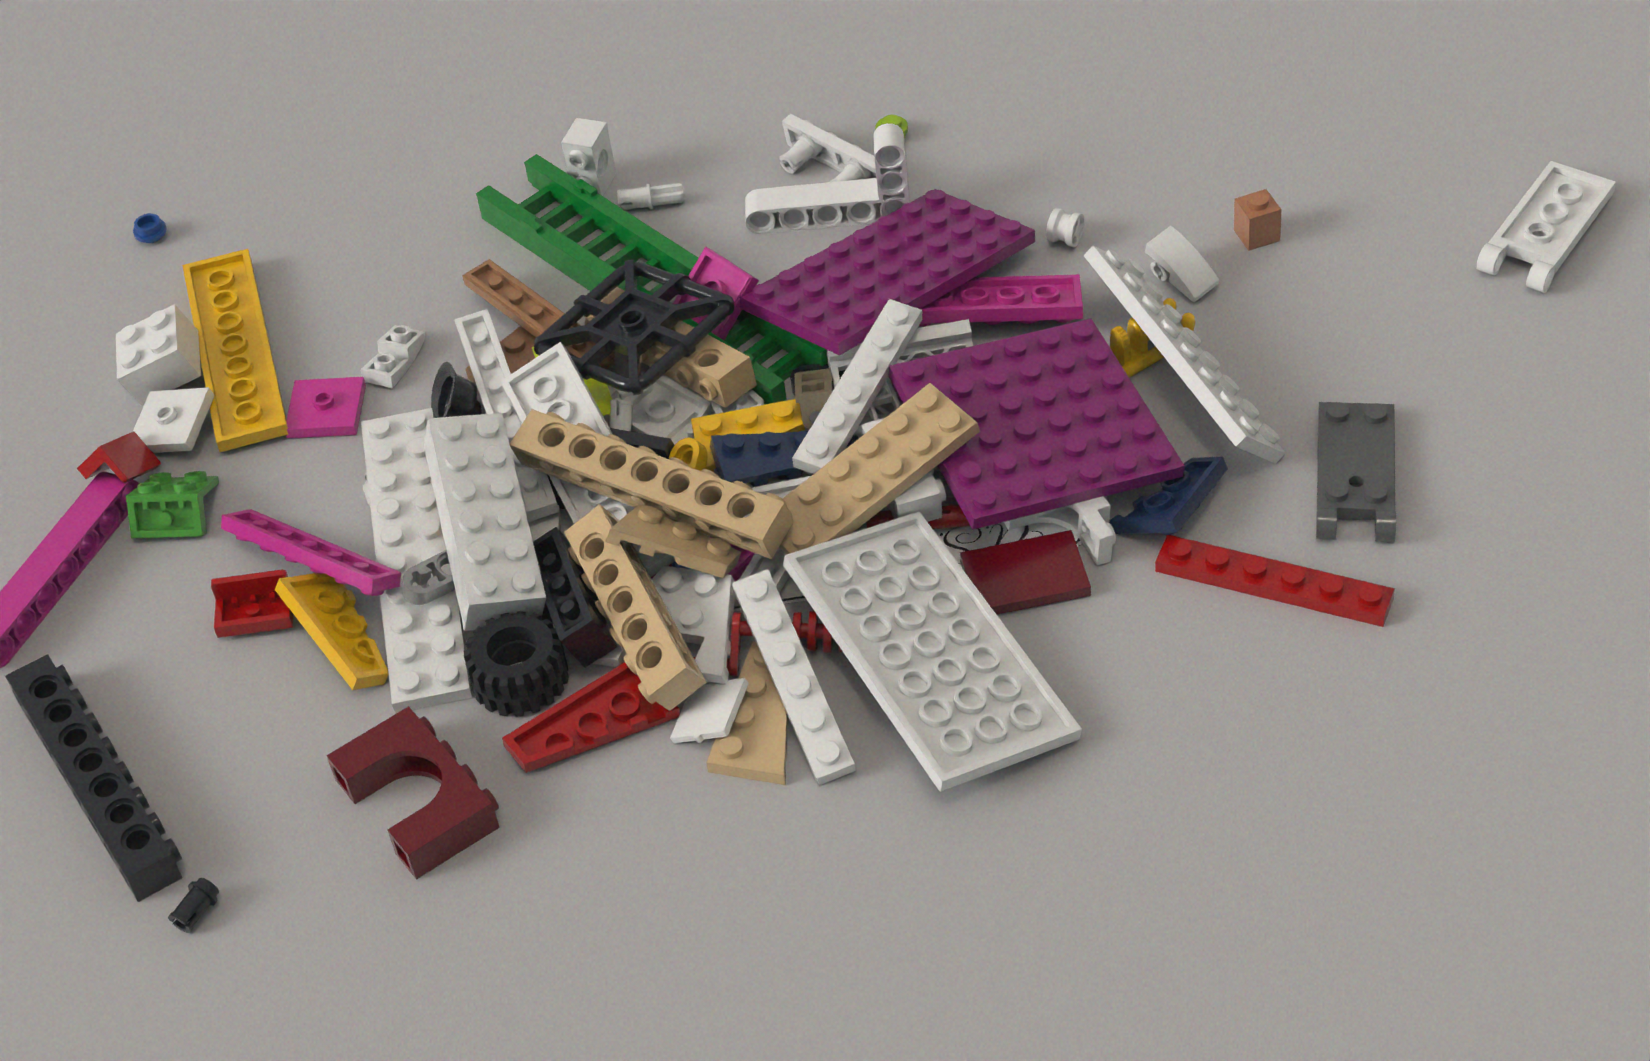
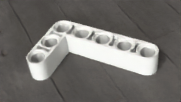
M887 123L877 127L874 131L873 143L876 178L752 190L745 197V224L751 232L764 234L872 224L880 217L887 216L901 208L904 204L910 203L902 129L895 124Z

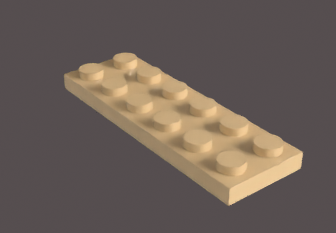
M929 383L783 498L794 522L779 548L787 555L853 533L979 433L978 423Z

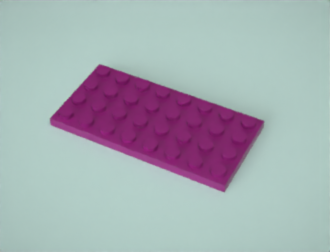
M930 190L925 195L904 204L901 208L887 216L880 217L876 222L865 228L856 230L845 239L831 244L828 248L814 256L807 257L803 262L780 272L779 275L754 286L752 291L739 296L740 309L840 356L864 341L889 299L921 309L1035 243V230L1020 224L1018 221L995 214L991 210L975 206L967 200H961L946 194L942 190Z

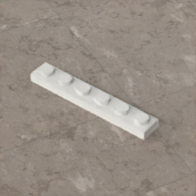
M891 299L888 300L792 457L793 467L815 474L845 450L888 378L889 366L897 363L921 323V309Z
M766 569L733 582L734 593L818 786L856 771L855 763L769 570Z

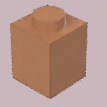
M1267 189L1235 198L1234 231L1248 251L1280 241L1282 209Z

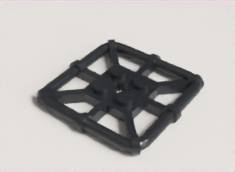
M634 259L627 260L625 265L613 271L586 296L580 295L574 300V306L540 336L536 337L534 340V351L540 356L559 342L565 347L588 341L594 342L596 345L581 358L570 354L582 378L585 380L592 378L620 391L632 392L634 396L643 394L644 389L653 385L679 360L693 354L696 350L695 346L722 323L727 316L733 313L734 300L731 296L691 281L690 277L685 274H673L646 263L635 262ZM638 276H641L663 286L653 295H649L637 290ZM625 280L626 291L610 305L600 302ZM688 294L699 299L676 305L670 303L676 295ZM708 315L687 335L671 330L679 321ZM583 316H596L587 325L570 328ZM658 341L672 347L648 370L641 374L640 356L655 342ZM613 351L628 356L629 378L600 367L598 364Z

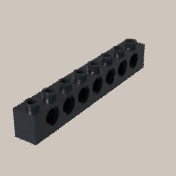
M47 654L5 675L17 702L137 902L182 879L176 864L182 860L179 850L171 838L166 841L162 839L161 835L165 834L166 831L155 812L149 815L146 813L145 810L150 806L139 786L131 789L129 784L133 783L134 780L123 761L116 764L113 760L118 757L113 744L108 736L102 739L98 736L103 733V730L93 712L87 715L83 712L88 707L78 688L70 691L69 687L73 685V682L63 664L55 667Z

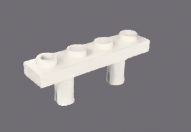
M793 114L788 115L782 121L787 145L791 148L781 155L779 160L781 161L782 168L788 173H795L804 162L813 158L840 172L829 182L876 178L874 155L862 150L855 144H850L838 138L832 132H826L814 126L810 121L802 120Z

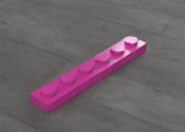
M248 509L222 515L221 529L236 535V539L260 545V549L263 551L281 554L289 562L301 563L310 567L312 572L332 576L337 583L355 586L361 589V593L365 595L378 596L382 595L385 590L400 587L401 572L257 511Z

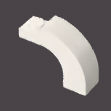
M1104 496L1004 522L1008 530L1034 523H1053L1072 530L1078 536L1097 566L1111 562L1112 546L1116 543V536L1112 525L1109 523L1111 505Z

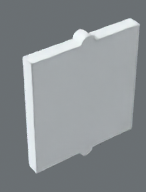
M745 678L728 680L726 684L706 683L687 697L670 737L672 742L697 741V743H701L704 739L727 737L749 684Z

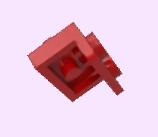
M281 569L212 579L211 589L216 600L214 630L217 638L293 628V613L275 591L279 578L288 577L286 570Z

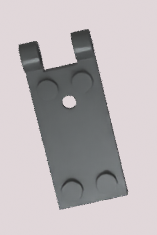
M1319 402L1316 539L1336 540L1337 519L1375 520V541L1395 542L1394 404ZM1351 484H1359L1361 486L1354 487Z

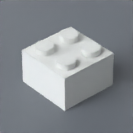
M175 304L164 310L156 311L150 317L134 325L126 326L116 333L117 380L143 405L150 391L174 390L201 376L198 330Z

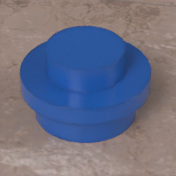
M148 213L139 216L135 220L133 234L139 242L154 243L165 235L167 228L165 222L158 215Z

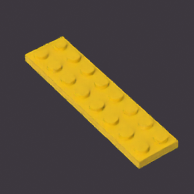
M244 249L182 265L193 324L197 328L199 335V352L205 387H209L215 395L210 405V413L219 452L288 435L285 410L249 250Z

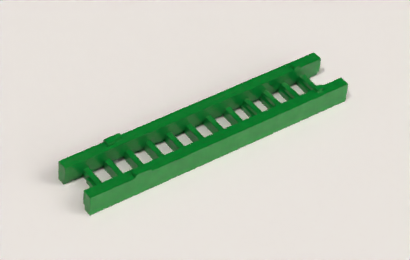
M538 154L526 160L524 164L528 181L539 191L520 204L515 203L490 185L476 193L483 220L589 291L593 290L617 268L625 265L627 260L634 259L636 262L640 258H644L648 261L646 264L673 274L682 273L689 276L698 260L697 256L598 194L597 189L582 179L577 180ZM555 201L560 204L541 218L535 216V214ZM577 214L583 216L582 219L564 231L559 232L556 230V228ZM597 229L604 232L583 247L577 244ZM619 243L625 246V248L606 261L599 258ZM638 276L637 290L649 295H653L663 285L659 284L648 291L643 286L652 280ZM625 280L619 286H617L618 288L626 291ZM744 310L741 311L737 318L740 322L731 328L725 340L712 332L708 334L736 350L758 333L764 337L743 352L751 359L757 383L752 390L764 400V405L787 400L784 381L790 377L791 372L795 368L803 365L819 364L823 366L828 364L827 349ZM692 319L682 320L683 322L689 324L692 327H696L698 325V323ZM782 349L788 352V354L767 369L761 365Z

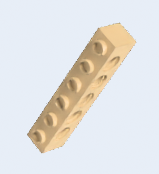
M616 287L600 302L610 305L624 290ZM590 315L585 317L586 321L584 324L587 325L596 316ZM679 321L671 330L687 335L694 327ZM709 335L695 346L696 350L689 357H683L664 374L677 381L684 388L688 387L701 394L706 400H712L724 408L757 385L750 357ZM657 341L640 356V362L651 367L672 347Z
M599 504L564 532L571 545L568 548V552L572 559L583 568L585 573L581 577L584 583L593 593H596L598 600L595 602L596 607L607 620H610L612 627L609 629L610 634L625 649L627 653L623 657L625 663L634 674L639 676L641 683L638 685L640 692L651 704L658 702L670 711L707 682L633 544L624 540L620 541L619 546L605 542L610 528L620 520Z

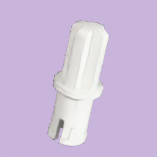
M647 183L646 187L617 190L618 204H620L619 207L623 210L645 207L653 210V206L682 203L684 201V189L680 183L652 187L650 183Z

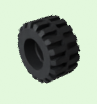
M517 611L516 615H509L508 612L501 614V618L496 620L493 617L485 621L486 626H478L473 631L474 637L468 638L466 642L467 650H464V660L476 700L480 705L485 704V708L488 711L494 712L498 710L499 715L508 716L510 713H515L516 717L524 716V712L532 711V713L541 711V706H550L555 702L554 696H561L564 691L563 684L568 683L569 676L567 671L569 669L563 645L550 620H542L541 615L536 613L527 616L526 612Z

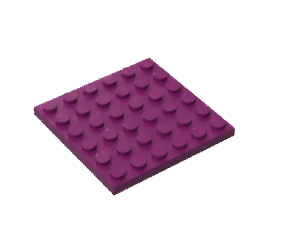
M1091 318L889 366L888 377L903 403L931 383L978 423L980 432L937 465L973 530L1183 477L1185 465Z

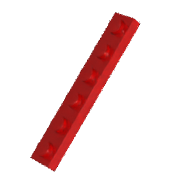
M1173 535L1166 536L1155 561V572L1384 627L1394 600L1395 588Z

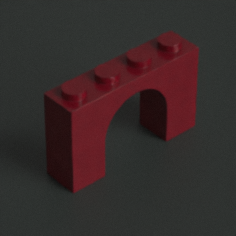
M409 706L326 755L335 781L354 804H357L389 783L408 776L429 777L441 784L438 793L430 803L387 829L395 854L416 880L500 828L495 813L499 806L489 789L481 790L477 786V779L467 764L460 766L449 743L446 740L439 742L429 720L425 716L419 719Z

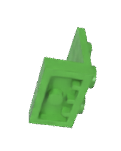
M205 471L189 472L184 474V477H171V473L168 472L149 475V479L139 483L138 487L126 496L131 539L193 537L206 534L203 496L219 484L218 476H207Z

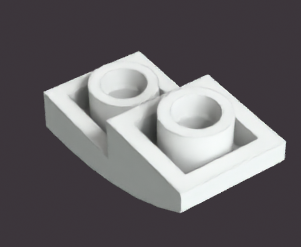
M1171 225L1146 244L1145 253L1170 273L1169 283L1191 301L1196 302L1219 284V278L1207 261Z
M394 325L377 341L378 354L361 368V377H364L367 383L393 388L405 375L418 355L425 340V332L411 329L405 325Z

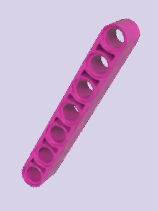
M105 471L97 474L0 591V668L10 662L128 516L126 496L138 487V481L131 480L123 483L116 474Z

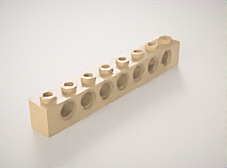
M531 409L510 442L511 449L522 465L632 507H636L638 504L655 507L662 512V515L676 522L689 523L698 532L723 539L732 545L769 559L773 558L794 522L786 502L773 493H767L766 495L758 493L743 482L734 481V483L721 479L716 473L708 469H702V471L693 469L678 458L671 457L666 459L658 456L648 447L639 446L637 448L626 444L625 441L616 435L609 434L604 436L596 433L586 424L578 423L574 425L566 422L562 417L553 412L545 414Z

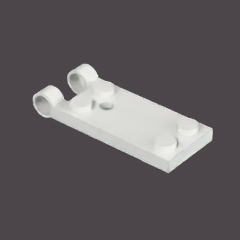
M1550 161L1491 240L1484 245L1477 260V270L1495 276L1500 271L1505 256L1514 257L1533 264L1527 277L1526 286L1543 293L1547 292L1559 267L1614 194L1616 182Z

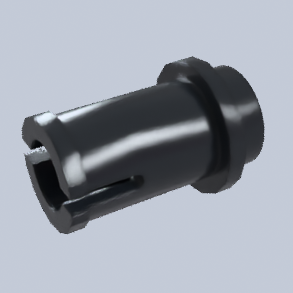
M199 878L196 882L191 881L188 885L189 892L168 916L169 921L173 922V925L183 932L190 933L194 924L208 906H214L218 901L216 897L219 894L218 888L205 878Z

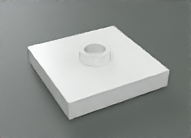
M209 387L150 391L133 431L153 453L192 451L215 395Z

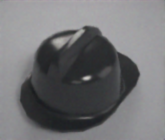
M444 362L438 369L432 387L431 408L433 409L434 417L482 414L481 404L477 400L476 384L456 374L453 366L449 362Z

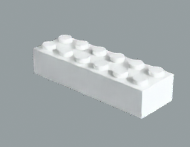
M502 413L428 418L424 449L464 631L475 630L478 626L484 627L486 626L485 621L492 617L496 620L501 618V614L508 612L509 615H516L517 611L526 612L527 616L536 613L541 615L542 618L546 595Z

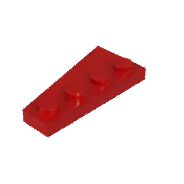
M624 662L502 737L506 750L527 773L679 718L680 709L676 706L669 711L658 702L653 704L648 702L638 688V685L641 683L639 676L634 674Z

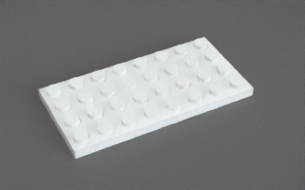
M920 511L785 555L784 568L940 792L1080 739L1082 728Z

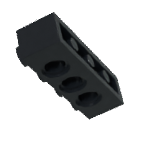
M555 527L533 541L546 595L545 602L560 642L586 668L615 649L617 645L610 634V627L606 618L596 607L595 602L598 600L596 593H593L587 587L581 577L585 573L583 568L572 559L568 552V548L571 547L568 539Z

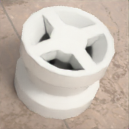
M1053 209L1047 223V240L1055 243L1061 240L1065 241L1067 246L1076 247L1083 234L1084 215L1076 212L1070 215L1066 214L1063 209Z

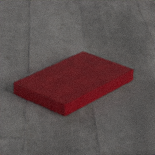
M1072 530L960 552L962 569L996 615L1091 596V585Z

